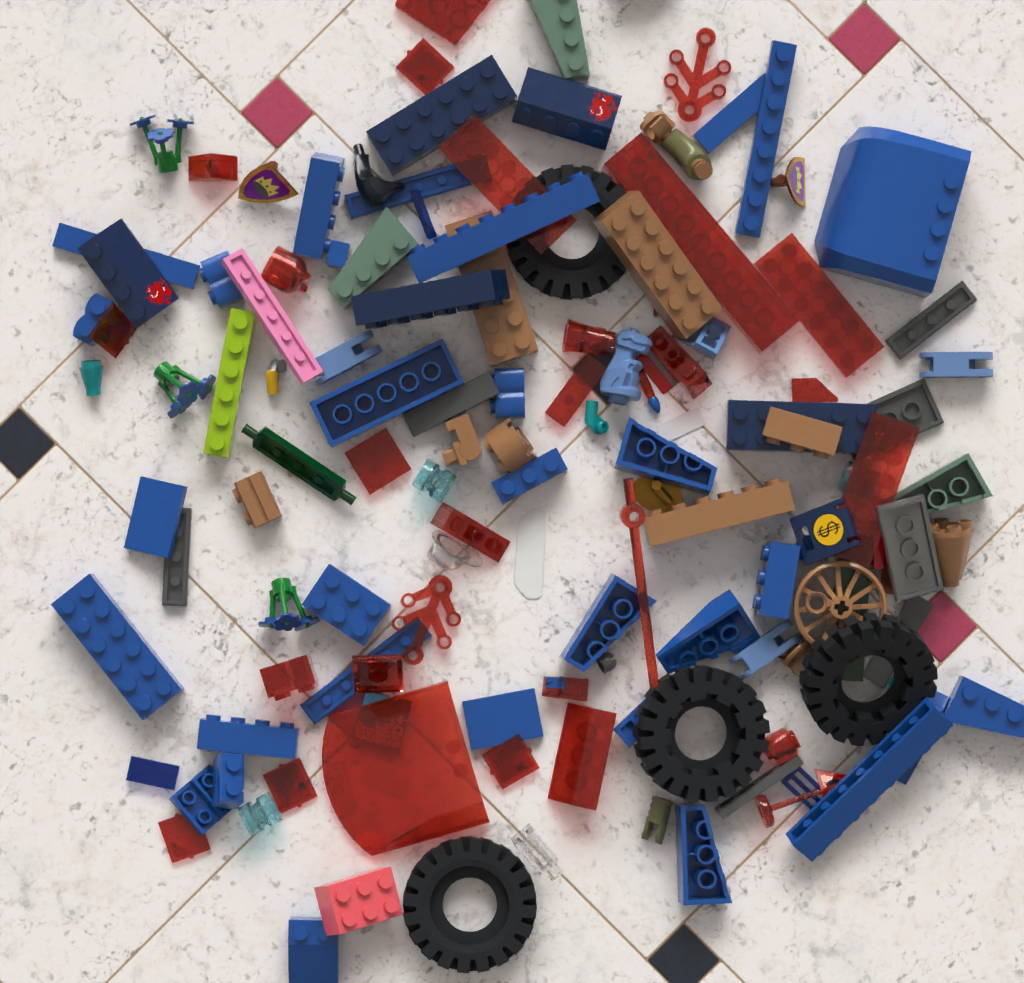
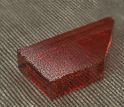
M817 378L791 379L792 402H838V398Z

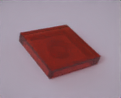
M387 428L382 429L344 453L370 495L412 470Z

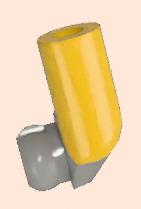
M274 359L270 363L266 372L267 394L279 393L278 373L287 371V364L284 359Z

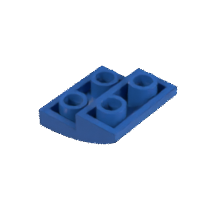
M210 765L205 767L169 798L200 836L232 810L212 807L213 768Z

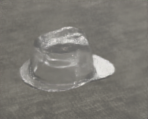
M435 530L432 533L434 542L427 553V557L439 567L446 570H455L463 564L473 567H480L483 564V559L473 549L454 540L440 530Z

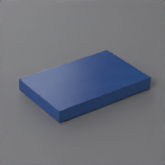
M140 476L124 548L171 559L188 487Z
M534 688L462 701L471 750L543 737Z

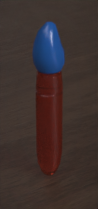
M642 368L639 371V383L643 392H645L644 394L648 399L650 407L656 413H660V402L655 396L649 379Z

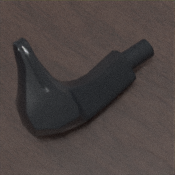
M356 144L353 146L355 152L353 164L356 186L362 199L370 207L377 208L381 206L392 195L405 189L403 182L385 181L375 177L370 170L369 154H365L363 145Z

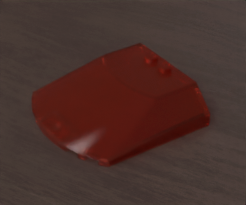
M448 680L329 715L322 745V768L327 794L344 829L371 856L490 822L456 713Z

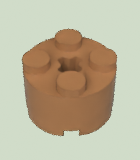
M510 417L486 433V439L483 440V444L488 451L496 453L499 460L496 462L504 473H513L538 457L536 453H530L534 448L521 429L510 425L514 422Z

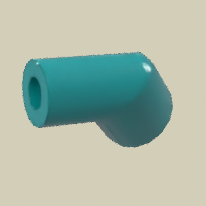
M586 401L585 424L595 434L602 435L606 433L609 425L597 415L598 402Z

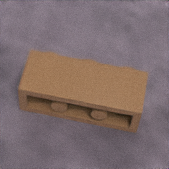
M770 407L761 436L766 438L765 442L780 446V443L783 442L790 444L789 449L804 453V449L814 451L813 456L828 459V456H835L843 427Z

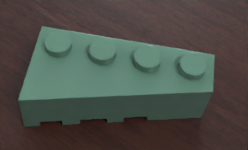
M529 0L562 77L572 81L588 79L590 72L577 0Z
M387 206L328 288L329 292L345 310L352 305L351 296L365 294L412 253L410 249L419 246L418 242Z
M969 453L879 503L882 505L923 494L925 495L929 514L993 495Z

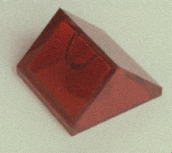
M403 653L352 656L355 693L404 692Z

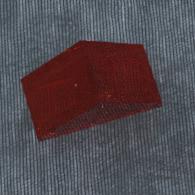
M214 153L189 156V181H238V157Z

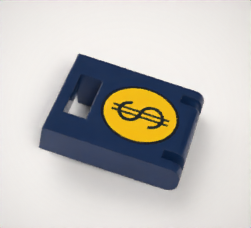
M845 498L835 500L789 519L798 546H801L800 551L805 565L814 564L861 545L860 540H854L850 543L848 539L858 535L849 508L845 507L837 510V506L846 503ZM807 527L814 549L809 550L802 528Z

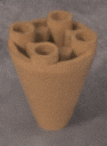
M949 518L934 519L935 523L930 524L943 587L959 586V580L962 579L973 534L972 521L962 519L957 522H949Z

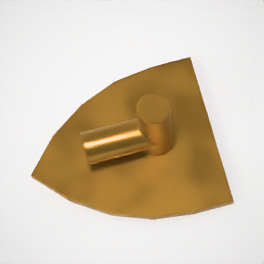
M639 477L626 488L629 494L649 511L661 509L662 513L670 511V506L683 503L681 488L662 483L658 480Z

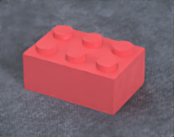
M391 866L375 868L314 887L326 936L341 935L403 915Z

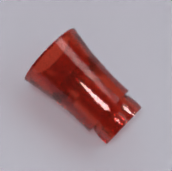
M567 319L563 335L562 352L612 355L616 333L606 331V328L594 327Z

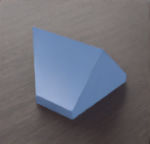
M712 317L687 339L675 338L674 335L671 337L713 360L731 326Z

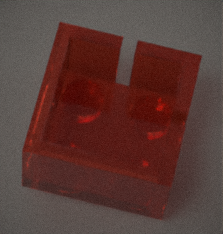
M310 654L260 669L268 698L274 697L275 701L290 697V691L298 689L299 693L315 688L314 684L319 682Z

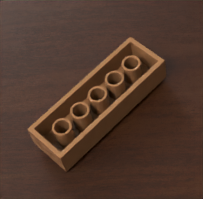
M628 191L592 220L675 338L687 339L723 309L640 191Z
M492 210L445 225L448 237L457 234L455 229L469 223L470 227L479 224L478 218L492 213ZM504 246L458 266L461 275L486 270L505 269L510 299L503 300V305L481 308V305H479V310H473L491 367L538 352V347Z
M781 478L764 482L766 487L758 488L757 484L741 488L742 493L734 495L733 490L717 494L718 499L710 501L708 496L693 500L694 505L686 507L685 503L670 506L669 512L662 513L661 509L647 512V517L643 518L642 522L648 545L653 547L795 510L788 481L782 482Z

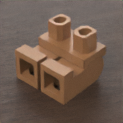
M468 413L445 422L448 432L455 430L459 441L452 443L453 449L441 453L446 467L458 462L462 467L468 464L467 460L477 459L481 453V446Z

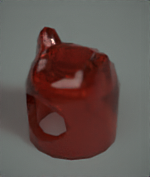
M277 246L269 258L261 277L266 284L289 294L295 291L306 292L308 287L304 282L310 280L311 275L307 272L306 262L301 257L281 246Z

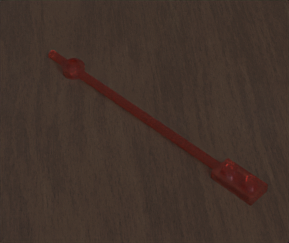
M633 478L623 479L626 504L621 508L619 518L629 528L649 686L656 688L659 685L657 681L659 679L639 527L644 523L646 515L644 509L636 504ZM632 512L637 513V518L635 520H630V514Z

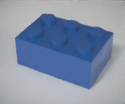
M768 541L767 546H762L760 560L764 561L763 570H758L756 584L760 585L759 594H754L752 608L756 609L755 614L789 619L801 546Z
M328 564L302 603L304 607L362 646L366 644L391 606L390 603L332 564Z

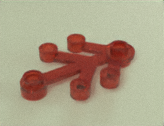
M702 28L697 32L696 43L699 47L693 73L685 62L682 51L676 49L671 51L669 55L670 63L676 65L690 87L687 97L678 84L677 75L669 73L664 78V86L671 89L679 102L678 115L686 122L696 121L700 117L704 106L715 99L720 100L724 98L726 94L725 86L716 84L711 92L697 99L700 88L719 76L728 75L731 71L730 62L722 60L717 64V67L703 75L708 48L712 47L716 40V35L710 28ZM703 35L709 36L710 41L708 43L701 41ZM675 53L681 56V60L678 62L672 59V55ZM721 64H726L728 66V71H720L719 66ZM673 77L676 83L669 85L666 81L667 78ZM721 88L723 94L721 96L715 95L714 89ZM687 106H692L694 108V113L687 114L685 112V108Z
M444 575L434 576L430 579L427 588L413 594L406 593L400 599V603L404 608H411L417 601L430 597L427 607L403 617L396 616L391 621L392 628L396 631H401L405 629L406 625L421 620L412 645L403 651V659L409 665H416L422 661L424 654L421 647L431 624L437 636L436 645L439 649H448L452 644V640L446 634L437 612L440 601L447 614L445 617L446 624L450 627H455L461 622V617L455 611L449 597L452 592V583ZM437 583L443 584L444 590L442 592L436 590L435 586ZM406 596L412 598L411 605H406L404 603V598ZM450 615H455L457 617V622L455 624L450 623ZM396 619L403 621L401 628L395 626ZM442 637L448 640V645L446 647H443L440 644V639ZM410 651L416 653L417 657L415 660L409 659L408 653Z

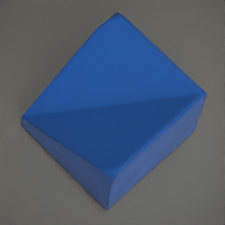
M330 241L326 261L328 267H344L348 249L351 247L350 244Z

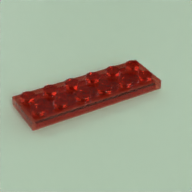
M475 114L439 147V150L500 213H502L500 208L513 202L515 206L524 203V197L536 192L540 196L547 192L540 181ZM569 215L523 237L542 255L577 220L572 215Z
M793 233L753 264L845 378L884 348V345Z
M872 411L842 495L846 503L838 506L837 509L849 508L858 535L848 539L850 543L854 540H860L861 545L834 556L868 568L870 567L881 537L875 506L894 501L920 427Z

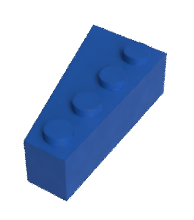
M629 417L614 469L655 481L658 480L662 483L708 496L710 494L717 467L691 452L685 451L677 444L666 440L653 430L640 425Z
M611 573L559 657L585 672L656 600Z
M959 676L943 711L952 723L1024 738V705L964 676Z

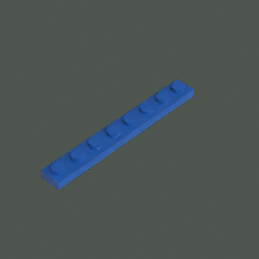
M776 40L771 41L735 234L760 238L797 48L795 44Z

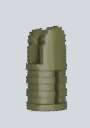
M652 796L650 810L646 817L641 839H649L653 825L656 823L658 828L655 843L662 845L673 801Z

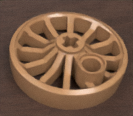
M849 561L827 562L812 569L799 583L793 600V616L796 626L809 644H812L815 640L808 632L829 618L831 619L826 629L837 622V626L841 630L844 628V618L855 615L857 620L863 621V616L853 610L879 608V620H881L883 613L887 614L888 612L886 594L876 576L865 567ZM841 567L854 570L844 593H842ZM834 568L836 595L821 575L822 570ZM859 575H864L871 584L849 598ZM813 576H816L830 599L821 592H814L805 587ZM871 590H876L879 603L853 604ZM802 592L807 594L804 599L805 607H799ZM815 595L819 596L823 602L822 606L817 610L812 609L809 605L811 597ZM843 601L842 604L846 607V611H841L840 615H838V610L834 609V606ZM828 611L806 627L803 626L800 618L801 612L820 614ZM824 631L821 638L827 640L829 636Z

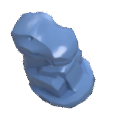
M631 327L617 333L614 340V355L600 381L601 394L609 397L608 402L627 406L628 401L640 400L641 392L637 386L640 381L639 371L642 370L643 364L636 360L637 354L647 355L651 350L650 347L653 345L651 339L640 334L636 328Z

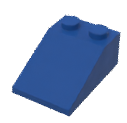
M321 917L289 918V983H338L339 935L326 936Z

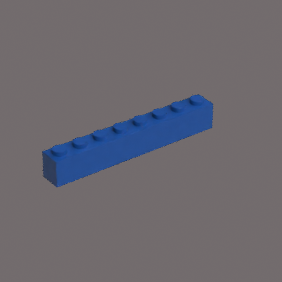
M582 171L569 176L570 182L564 185L556 182L546 187L547 192L540 196L536 192L524 197V203L515 206L514 202L500 208L502 213L494 217L492 213L486 214L478 218L479 224L470 227L469 223L455 229L457 232L455 235L448 237L445 233L433 239L435 244L425 247L423 243L410 249L412 254L407 256L418 282H425L600 202L601 200L589 173L583 175Z
M926 697L786 833L792 845L811 862L823 854L825 849L835 839H838L853 822L857 821L869 806L873 805L888 788L895 784L899 777L911 769L913 764L923 754L927 753L941 737L948 733L953 723L946 714Z

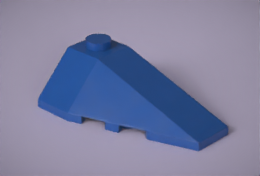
M729 589L709 602L656 654V657L667 674L675 672L676 669L694 666L700 660L707 658L713 660L719 658V654L728 651L732 653L740 651L759 639L760 635L739 601Z

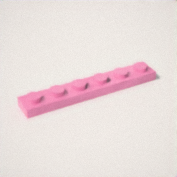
M241 248L222 259L221 264L300 385L320 375L323 372L322 368L244 249Z

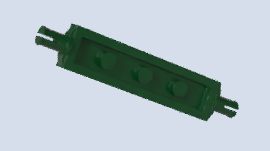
M248 424L242 429V433L253 439V448L331 500L335 501L341 498L350 505L356 500V496L345 490V479L266 426L259 432Z

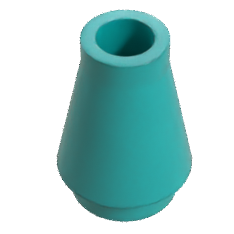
M101 360L81 361L79 370L86 389V396L101 395L104 367L101 366Z

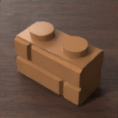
M262 471L234 483L236 489L232 490L238 503L243 502L246 511L242 513L248 526L253 524L254 528H258L282 517Z

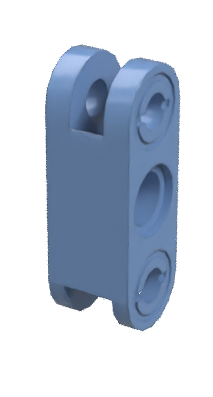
M367 330L315 358L325 373L315 381L317 386L334 379L382 352L379 345L366 351L361 346V344L374 337L371 330Z
M993 352L919 353V358L930 360V371L920 372V378L993 377V369H975V361L993 360Z
M790 619L779 623L759 639L728 659L730 664L742 659L747 666V669L739 676L741 679L744 680L802 640L799 632L785 641L780 636L782 632L793 625Z

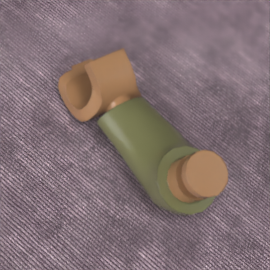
M661 109L655 112L650 111L643 118L644 121L640 124V129L655 144L663 139L660 145L677 161L693 180H704L712 175L713 167L706 153L677 128L671 131L676 124Z

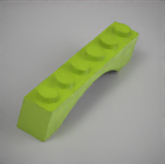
M234 308L230 310L203 451L204 454L230 459L242 383L257 320L253 312Z

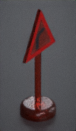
M814 768L820 788L770 805L765 795L759 794L755 797V802L764 826L769 828L774 825L773 811L820 794L824 797L846 774Z

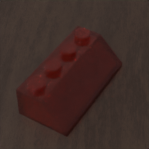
M570 702L567 703L548 799L587 809H597L616 712Z

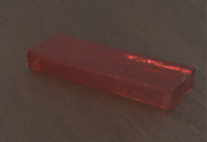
M587 354L545 411V414L565 427L603 376L607 367Z

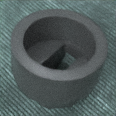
M603 653L596 660L604 674L612 671L617 664L616 659L611 660L614 656L612 653Z

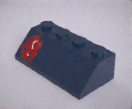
M528 67L512 122L606 150L622 96Z
M122 218L77 248L135 329L179 299Z

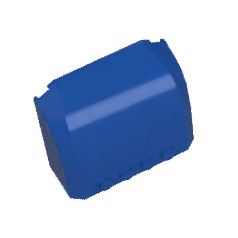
M870 126L859 127L840 148L814 240L819 268L922 298L932 294L972 151L892 129Z

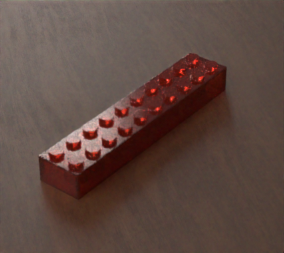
M642 132L604 163L603 168L617 185L620 184L626 192L640 191L723 308L722 310L759 354L800 321Z

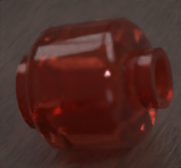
M780 728L765 737V740L770 741L768 752L765 753L768 760L774 759L777 764H782L798 755V748L801 746L792 730L788 731L786 728Z

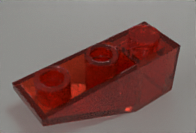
M661 325L647 336L653 343L650 351L693 399L697 398L712 385L706 372Z
M442 502L430 522L496 562L500 561L511 542Z

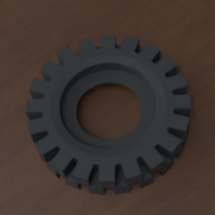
M573 164L561 165L560 168L553 169V167L542 171L537 177H532L524 184L522 190L518 191L512 203L514 202L515 206L524 203V197L535 192L540 196L547 192L546 187L556 182L564 185L570 182L569 176L582 171L583 175L589 173L601 200L584 208L594 218L599 216L627 192L620 184L617 185L612 181V177L604 172L599 173L594 171V168L584 165L582 167H574ZM545 227L506 244L512 264L516 271L522 275L524 281L550 297L556 296L564 300L589 298L609 289L626 272V268L600 232L597 243L592 251L577 259H566L555 254L547 244Z
M863 613L862 622H859L855 615L844 618L845 628L840 630L836 623H834L825 630L829 636L827 640L819 636L811 644L815 653L806 652L802 661L805 670L800 671L799 683L802 686V689H800L802 699L814 722L817 723L818 727L826 735L831 733L834 740L842 743L848 738L851 745L864 746L865 738H868L873 746L878 745L883 740V734H889L926 697H935L937 686L933 680L938 679L937 668L933 663L935 660L929 648L910 624L904 620L898 622L895 616L884 613L881 620H879L876 613ZM870 655L880 656L889 661L893 667L894 679L890 689L882 697L870 702H858L850 699L844 693L842 677L853 661Z
M695 665V668L683 667L676 669L675 674H666L657 680L659 685L656 688L650 687L644 695L647 699L645 704H639L635 716L639 717L638 724H633V737L637 738V744H634L636 757L641 758V767L646 775L652 777V781L677 797L698 802V800L705 802L718 801L720 796L728 798L737 793L736 788L738 786L745 788L753 780L750 774L753 771L759 772L764 761L760 760L762 753L768 752L770 742L765 740V733H770L769 720L764 719L763 716L767 711L763 702L755 697L757 695L755 690L750 685L742 682L743 679L732 673L718 668ZM701 706L709 707L717 711L725 722L727 732L725 743L721 750L709 759L694 760L688 758L677 746L675 739L676 725L681 716L688 710Z
M466 836L454 840L450 839L430 849L411 871L403 896V917L413 943L421 949V953L425 957L437 962L438 966L447 970L449 968L455 969L459 973L489 971L494 966L499 967L508 962L510 957L514 954L516 955L522 949L526 939H529L537 910L534 883L524 863L504 845H499L493 842V840L483 837L472 838V836ZM463 878H477L484 881L492 888L496 896L497 909L494 918L486 927L478 931L467 932L455 928L447 920L443 911V898L447 889L454 882Z

